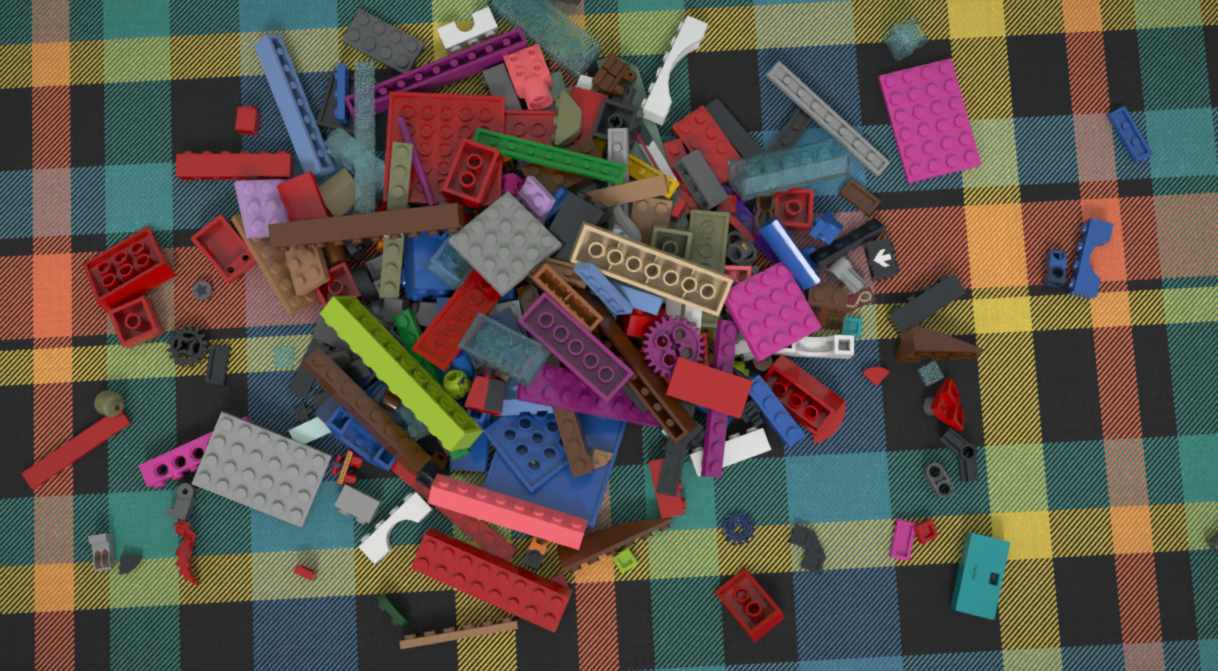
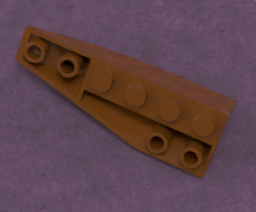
M671 518L647 519L610 526L583 536L579 550L561 546L556 551L564 571L569 570L571 574L580 570L583 563L587 562L588 565H591L600 560L599 556L603 554L609 556L617 552L616 548L622 545L626 548L635 544L634 540L641 537L644 540L652 536V531L659 529L661 532L670 528L669 524L673 521Z

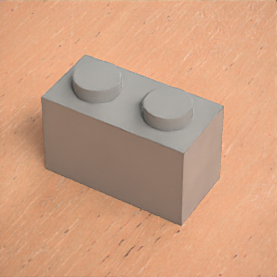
M345 484L334 506L339 508L338 512L346 516L350 513L356 516V521L365 525L366 522H373L383 502Z

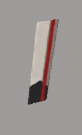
M640 126L636 141L650 165L677 181L646 126Z

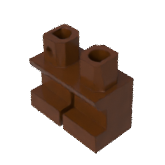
M611 52L592 79V88L604 95H608L611 99L613 96L621 99L625 89L621 84L626 81L632 85L637 79V74L630 69L629 63L622 62L618 59L617 55Z

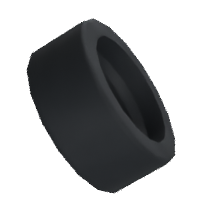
M363 264L352 269L351 275L363 300L368 303L379 298L367 266Z

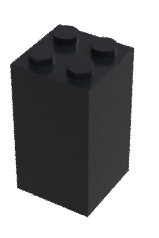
M570 192L548 229L562 243V247L549 258L572 263L569 260V255L582 222L585 221L603 228L611 215L607 211L608 207L601 202H592V197L584 192Z

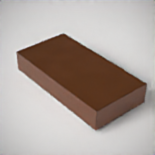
M852 178L839 193V195L868 217L881 202Z

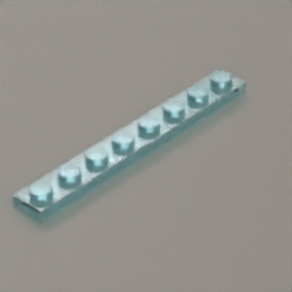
M355 61L356 213L375 212L374 61Z

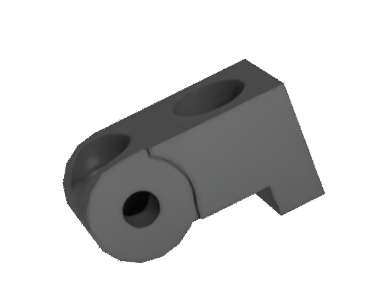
M188 483L178 486V497L174 508H168L166 515L190 521L198 495L197 487Z

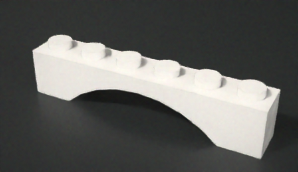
M688 15L685 22H680L677 29L679 34L677 37H673L670 44L672 49L670 52L667 51L663 58L665 64L663 68L659 67L656 73L657 81L656 83H651L648 90L650 95L648 99L644 98L640 109H643V118L663 125L672 103L668 86L670 73L682 57L699 48L706 34L707 23Z

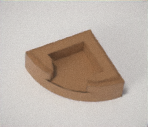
M594 448L592 461L595 469L605 466L611 460L613 453Z

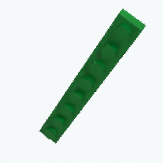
M477 128L473 140L500 150V155L617 185L623 184L627 171V165L481 128Z
M407 309L394 316L393 320L406 350L443 387V382L436 365L412 350L413 345L422 335L413 310ZM469 447L455 451L449 450L452 460H457L471 453L472 449Z

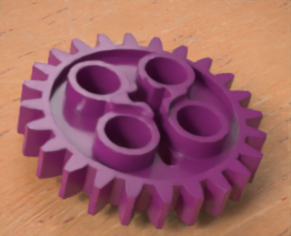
M669 315L666 321L664 317H661L660 323L658 321L653 322L655 328L648 327L650 334H643L647 338V341L641 342L643 345H646V348L642 349L641 352H647L643 360H650L647 367L654 366L653 373L659 370V377H663L666 373V378L670 379L677 356L684 358L682 355L683 348L689 350L688 358L684 359L693 362L703 361L699 354L705 353L704 350L700 349V346L705 345V343L699 341L703 335L697 336L696 333L699 331V328L693 329L694 322L687 324V318H683L680 321V316L678 315L673 320L672 315ZM677 329L682 332V338L680 340H678L675 337V331ZM659 336H661L665 341L663 347H660L657 344V338ZM675 344L677 348L670 350V347ZM665 355H669L671 357L672 361L670 365L665 364Z

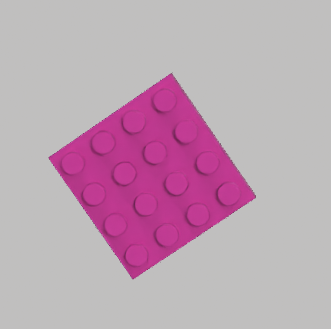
M782 262L731 287L724 302L757 363L822 328L793 275Z

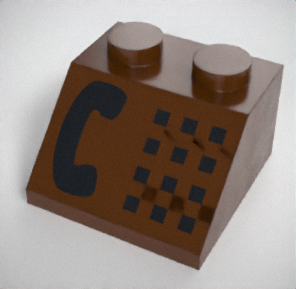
M812 286L806 289V300L821 327L842 330L847 307L848 289Z

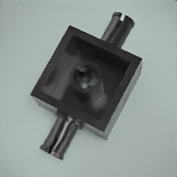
M624 87L620 102L603 99L591 134L596 139L606 143L602 159L608 160V129L628 128L629 149H633L644 113L639 108L631 106L637 91L632 87Z

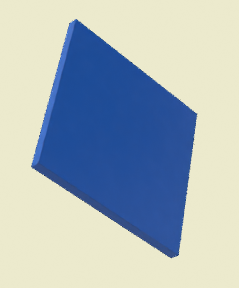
M538 411L536 415L542 417L546 414V411ZM578 412L584 434L592 443V446L589 448L591 457L594 448L613 453L611 460L605 466L595 469V472L573 478L570 465L568 464L530 493L495 450L483 488L588 520L587 526L594 528L627 422ZM522 419L520 426L522 428H529L531 422L528 419ZM550 422L547 428L549 431L555 432L558 430V425L555 422ZM511 430L506 431L504 434L507 440H513L516 437L515 433ZM534 434L532 441L537 444L541 443L543 437L540 434ZM560 438L559 443L561 446L564 447L562 439ZM523 445L518 446L516 449L519 455H525L528 452L527 448ZM546 449L544 455L546 458L552 459L555 456V452L552 449ZM534 461L535 464L530 462L529 468L536 471L540 468V464L537 461Z

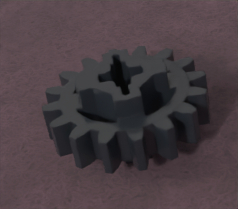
M182 326V331L175 329L176 335H169L172 341L166 342L170 345V348L166 349V351L172 353L169 358L175 359L174 363L177 365L181 363L182 367H187V365L194 367V362L201 364L200 358L206 359L207 357L204 353L210 351L206 348V345L210 344V342L204 340L207 335L201 334L202 330L199 328L195 330L194 326H190L189 329L186 326ZM193 334L195 337L188 338L186 335ZM187 343H190L189 350H186V348L188 347ZM188 355L190 359H183L181 356Z
M749 396L740 419L746 424L750 422L752 426L757 428L763 423V419L759 415L761 410Z

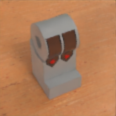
M113 533L88 536L89 544L92 545L95 570L114 569L115 549Z

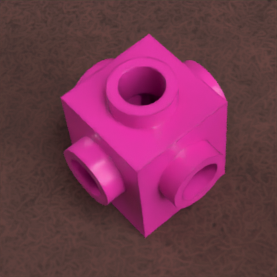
M514 173L502 175L501 196L509 192L516 198L518 196L517 191L521 190L525 179L518 177Z

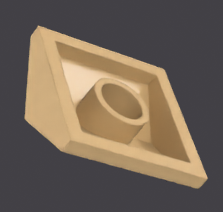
M345 168L318 187L326 207L334 217L345 215L356 201L366 199L364 192Z

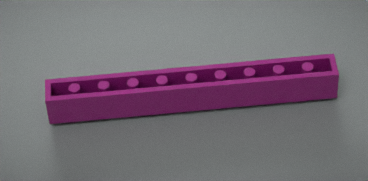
M521 27L344 98L354 121L358 122L388 110L390 91L433 92L505 63L503 56L527 48L528 42Z

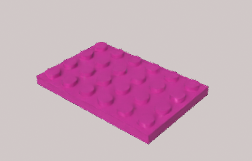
M951 58L878 77L907 184L982 165Z

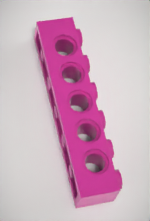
M245 416L241 418L253 423L251 417ZM213 431L138 465L147 487H155L157 489L165 486L166 481L170 479L174 481L184 477L183 473L187 471H197L202 458L199 459L197 457V451L202 448L205 452ZM181 457H184L186 459V463L183 467H181L179 464V460ZM164 465L168 467V472L165 475L161 472Z

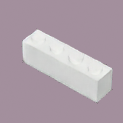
M753 427L747 429V434L740 436L739 433L728 436L729 440L725 442L723 467L771 450L764 429ZM703 446L693 449V454L689 455L697 477L701 476Z

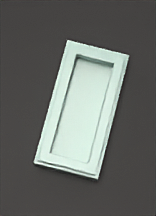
M316 417L289 430L292 439L308 444L331 433V431L322 420Z

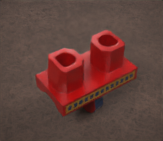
M348 450L343 464H341L343 456L337 455L335 462L331 460L329 462V465L333 466L332 474L337 475L339 468H341L336 483L339 485H354L357 475L347 471L350 465L360 468L363 461L362 457Z

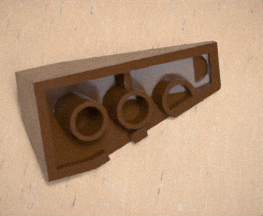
M915 325L909 327V330L902 334L895 359L896 362H920V359L931 358V361H937L947 356L949 360L972 359L983 353V349L930 328H921V326Z

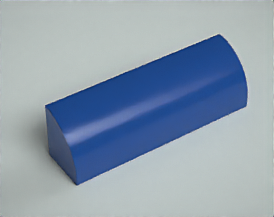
M777 215L757 227L779 260L791 272L800 289H808L821 282L820 275Z

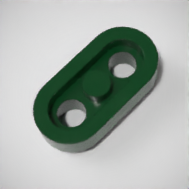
M383 592L377 597L379 601L377 603L378 607L383 612L387 611L390 614V620L396 627L399 625L404 627L409 622L408 618L387 594Z

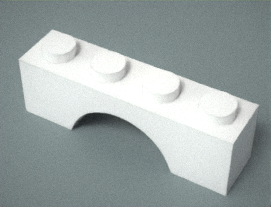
M854 336L804 337L774 353V356L850 359L854 355Z
M412 492L403 499L405 503L400 508L396 506L389 513L391 516L386 521L383 519L375 526L377 530L374 533H368L361 539L362 544L359 548L374 564L379 563L392 550L389 538L391 530L397 523L403 520H412L420 523L434 510L418 492L414 494Z

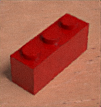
M664 458L648 462L661 519L685 514L684 510L687 509L685 498H681L679 492L683 490L681 480L679 481L676 497L657 493Z

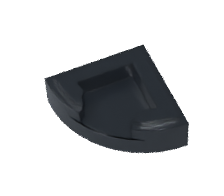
M121 555L119 574L132 572L141 563L142 556Z

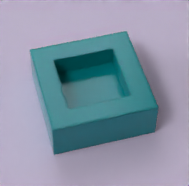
M844 317L841 335L861 338L863 319Z

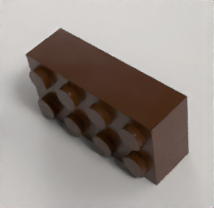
M592 137L565 148V150L601 158ZM534 163L521 168L525 180L528 176H534L551 195L560 186L565 187L570 192H577L601 181Z

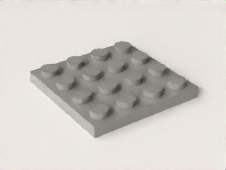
M506 192L458 233L448 239L449 244L502 297L562 247V243L509 192Z

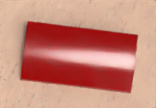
M312 171L277 185L290 222L330 217Z

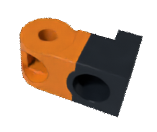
M534 536L522 565L539 571L549 541Z

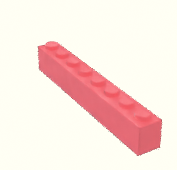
M438 473L431 486L428 501L429 504L577 550L580 548L588 520Z

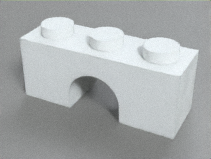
M489 7L472 14L474 26L470 31H460L456 27L455 22L437 28L447 54H454L461 51L462 48L474 46L483 39L494 38L499 33L498 26Z

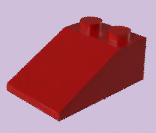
M745 568L715 591V594L754 643L785 618L782 610Z

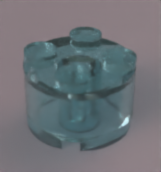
M911 17L903 25L900 23L890 28L891 32L883 37L895 60H901L914 53L913 50L917 47L920 49L928 42L926 34L915 17Z

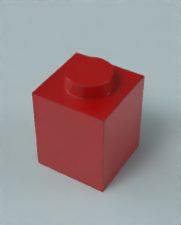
M244 105V107H238L235 129L240 134L259 135L261 113L255 106Z

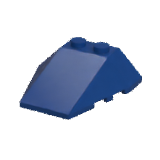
M379 380L365 389L364 392L379 406L388 385L384 381ZM401 401L394 413L380 407L407 433V428L413 415V411L410 408L405 407ZM342 406L338 407L325 423L337 440L368 463L389 471L397 460Z

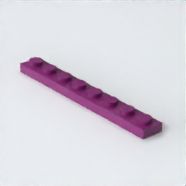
M717 320L712 367L733 374L737 337L735 321ZM709 408L701 476L721 478L728 415Z

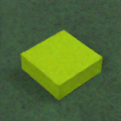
M628 547L612 557L622 574L638 564V561Z

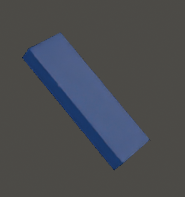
M1125 105L1106 115L1134 164L1153 154Z

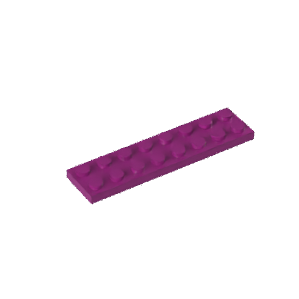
M528 360L519 361L517 400L655 428L659 426L658 421L648 410L643 413L636 407L631 398L623 392L622 388L606 404L569 369Z

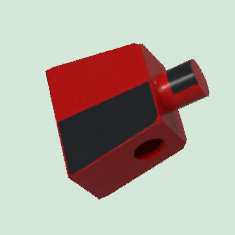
M485 367L483 377L475 376L463 409L496 416L502 415L503 381L495 380V368Z

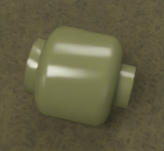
M110 390L100 392L94 402L96 411L107 417L118 416L123 411L125 405L123 397Z

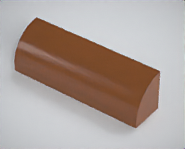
M547 263L540 265L529 276L539 288L553 298L590 333L603 320V317Z

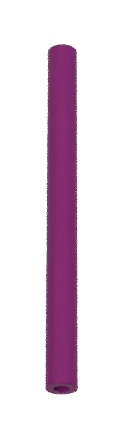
M398 118L397 122L405 143H414L405 118ZM413 144V165L428 205L435 206L437 205Z

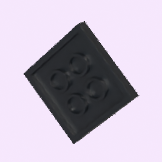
M331 71L316 122L317 126L372 140L379 113L355 122L348 108V124H341L335 118L334 107L337 106V99H335L334 90L337 88L338 81H335V72ZM349 75V95L378 83Z

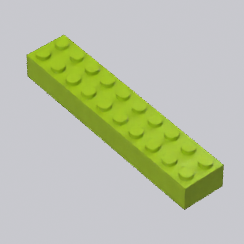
M333 296L320 313L325 319V323L336 330L338 337L345 340L350 345V349L363 359V363L375 371L377 378L384 381L389 386V390L402 400V404L415 413L416 419L428 427V431L441 441L445 449L455 451L469 448L484 431L479 424L355 296Z

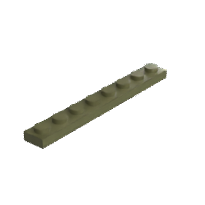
M393 141L387 211L408 209L414 143ZM402 235V239L390 240L389 237H384L379 297L399 299L405 235Z

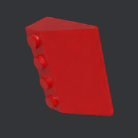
M150 226L143 228L82 264L96 303L107 313L114 308L137 299L176 276L169 259Z

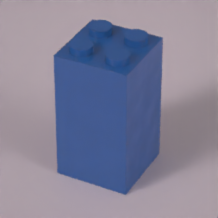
M420 233L421 237L409 238L408 235H405L404 269L406 298H412V301L431 299V301L437 302V298L448 296L454 290L452 246L448 241L450 239L449 234H446L443 241L430 237L427 233Z

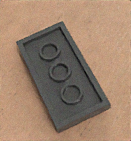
M362 9L358 11L342 38L344 44L400 74L412 70L426 46L422 41Z

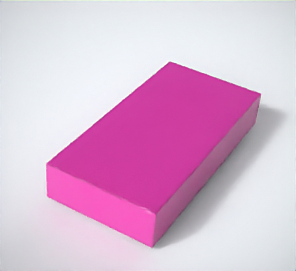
M896 519L889 557L910 561L915 535L913 526L917 523Z

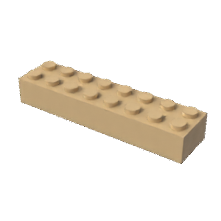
M585 221L581 224L569 255L570 262L574 264L592 262L604 275L718 317L733 283V279L729 275Z

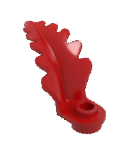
M179 519L178 522L173 524L174 532L182 537L185 536V538L176 550L175 555L178 557L175 565L180 567L179 574H183L185 580H189L190 583L198 586L200 582L195 578L191 567V556L196 542V534L191 531L193 527L189 523Z

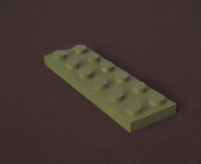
M691 209L689 228L692 230L693 235L688 257L689 261L721 273L725 272L730 212ZM683 303L681 305L680 321H682L685 315V304ZM702 311L701 327L717 329V320H720V314L718 317Z

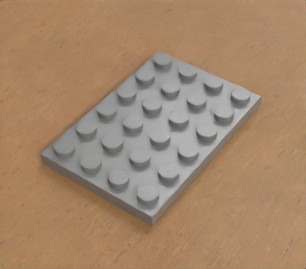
M222 411L192 484L302 528L332 455Z

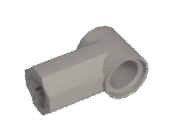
M843 256L835 260L827 268L828 273L835 280L840 281L853 295L866 283L852 269L850 262Z

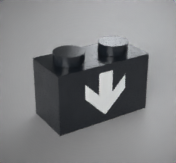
M889 238L866 242L863 245L872 282L894 278L898 275L899 265L897 260L894 261V245L889 241Z

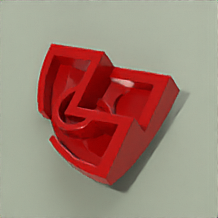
M950 377L939 388L933 400L931 411L948 426L957 431H963L964 414L959 401L960 395L954 381Z

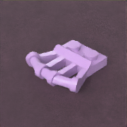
M528 176L521 190L517 191L518 196L515 199L520 203L523 202L522 205L528 211L530 209V213L544 226L545 219L556 199L534 176Z

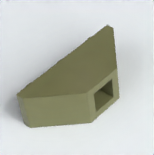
M561 90L560 97L556 99V108H559L558 115L554 116V126H557L556 133L552 134V144L561 149L581 135L583 119L582 110L565 90Z

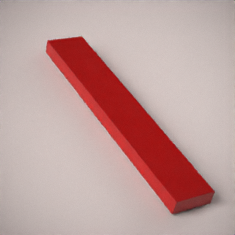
M124 410L116 417L106 416L24 471L22 475L31 489H36L132 423Z

